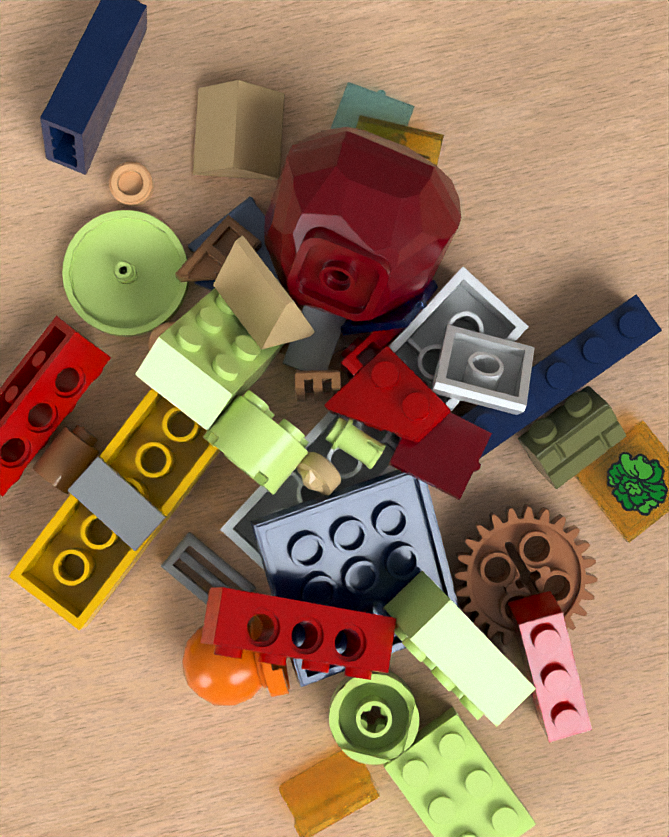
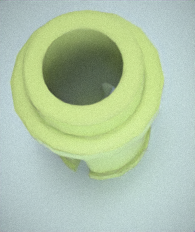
M339 417L325 440L332 443L330 448L335 450L338 447L367 465L366 467L372 469L386 445L352 425L354 420L351 418L346 421Z

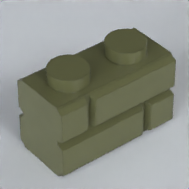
M586 386L580 392L571 394L563 405L547 417L534 422L530 429L521 435L518 440L537 470L555 489H558L627 436L617 421L618 419L611 406L590 386Z

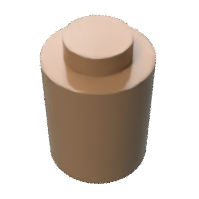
M79 424L73 430L64 426L32 468L54 487L68 494V489L100 453L94 446L98 439Z

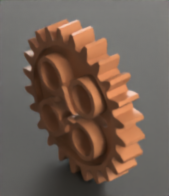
M524 504L521 516H517L511 506H506V519L500 520L493 512L489 513L492 525L489 528L476 522L474 525L480 536L477 540L464 536L463 540L471 549L469 553H456L457 559L465 564V568L453 570L455 578L465 580L464 584L455 588V593L457 596H469L460 607L464 613L476 610L471 619L474 625L478 627L487 622L484 633L489 639L498 631H501V642L505 646L510 643L513 636H516L511 615L505 612V605L511 597L523 596L526 598L531 596L526 586L518 580L520 573L505 549V543L512 542L521 563L531 572L529 578L539 594L545 592L544 584L549 577L553 575H562L564 577V587L553 596L563 611L566 627L574 630L576 627L570 618L572 614L587 615L584 608L579 605L581 599L594 600L595 597L585 589V584H592L598 581L595 575L585 571L586 568L596 564V560L591 556L581 555L590 547L589 542L586 540L574 542L580 530L573 525L563 531L566 518L561 514L549 522L550 512L546 507H542L537 516L533 517L532 508L528 504ZM533 536L543 537L544 549L538 556H526L523 551L525 542ZM494 557L504 558L506 568L500 576L488 577L485 575L484 568L487 561Z

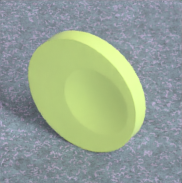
M134 210L112 211L86 223L71 240L63 261V285L67 298L74 310L94 328L115 336H140L150 333L159 325L168 322L180 309L186 297L189 282H180L176 278L175 273L188 258L175 233L159 219Z

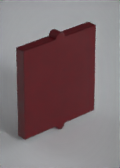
M450 412L419 443L401 438L389 465L460 500L473 472H477L481 468L479 459L492 433Z

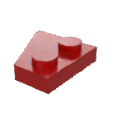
M403 305L396 311L393 310L378 317L372 323L376 328L373 333L364 341L357 337L341 353L344 360L341 362L340 369L352 379L381 350L392 343L416 316L406 305Z
M388 346L381 350L324 404L326 409L333 415H342L360 421L366 426L380 431L386 430L395 433L398 437L419 443L451 412L449 407Z

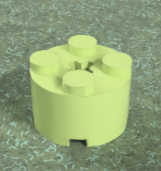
M248 390L243 397L239 394L235 397L203 438L212 446H216L224 453L225 457L274 495L309 453L305 449L309 442L304 438L305 435L283 418L279 424L273 421L274 414L269 410V406Z
M391 671L389 673L372 672L371 680L346 676L338 684L332 695L329 706V726L336 743L348 757L363 764L380 765L398 757L412 745L419 728V711L410 687L403 679ZM372 706H379L380 713L385 716L384 719L377 718L374 724H368L366 715L362 714L363 711H370Z

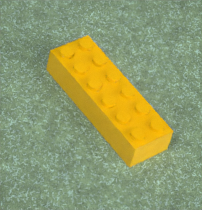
M151 388L99 457L106 461L167 517L138 550L134 551L78 499L70 494L8 577L79 631L87 627L219 454L220 450L203 438L207 430Z

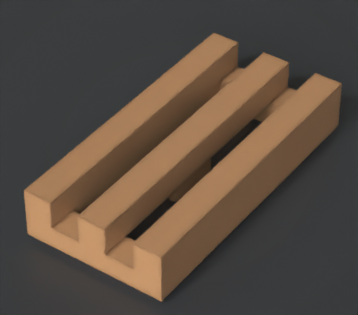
M338 370L297 371L295 373L297 402L306 401V393H314L315 401H323V392H332L333 397L341 389L340 372ZM322 380H331V382L322 383Z

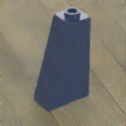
M101 0L40 117L47 160L84 175L87 174L147 30V5L140 3L139 0Z

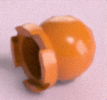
M254 615V621L247 625V631L249 636L256 640L262 633L263 625L260 618ZM203 625L186 642L182 661L186 682L199 697L214 706L240 704L253 698L262 686L268 688L271 697L289 694L290 682L287 664L286 666L258 662L259 653L243 650L242 659L214 655V645L201 643Z

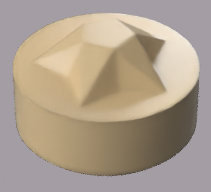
M309 452L296 467L302 477L303 484L308 489L315 490L323 495L329 496L341 484V476L337 469L319 453Z

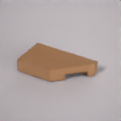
M228 215L175 273L176 278L180 282L216 280L238 238L243 235L255 252L262 247V243Z

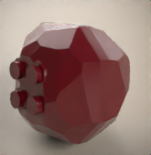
M351 127L323 130L291 146L265 216L264 243L282 287L294 301L352 321L372 320L408 304L421 296L429 287L459 227L462 218L460 200L453 181L439 167L410 148L367 131Z

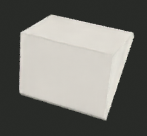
M447 325L431 390L438 395L515 415L523 413L527 406L535 347Z

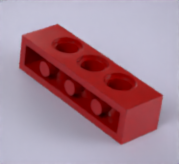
M57 315L0 387V495L2 497L20 479L27 465L38 451L45 447L52 433L62 420L73 411L77 401L90 384L101 375L103 368L111 359L97 345Z
M214 587L209 589L201 643L214 645V655L242 659V653L245 650L259 653L258 662L286 666L287 658L303 660L301 669L329 673L330 665L345 667L344 676L371 680L372 672L389 673L396 618L231 588ZM254 615L260 618L263 625L262 633L256 640H253L247 631L248 622ZM300 623L305 630V640L301 646L296 647L292 641L291 634L294 626ZM342 630L347 637L348 643L345 651L339 654L335 647V638Z

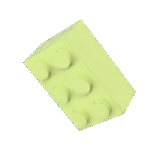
M214 288L158 337L135 375L208 431L238 394L242 396L263 375L284 344L261 350L216 288Z
M423 571L384 607L391 617L396 618L394 633L401 639L402 644L420 662L423 661L438 681L449 692L452 691L477 720L485 715L497 727L536 689Z
M453 707L418 731L414 742L404 753L383 764L386 771L434 837H520L536 825L528 810Z

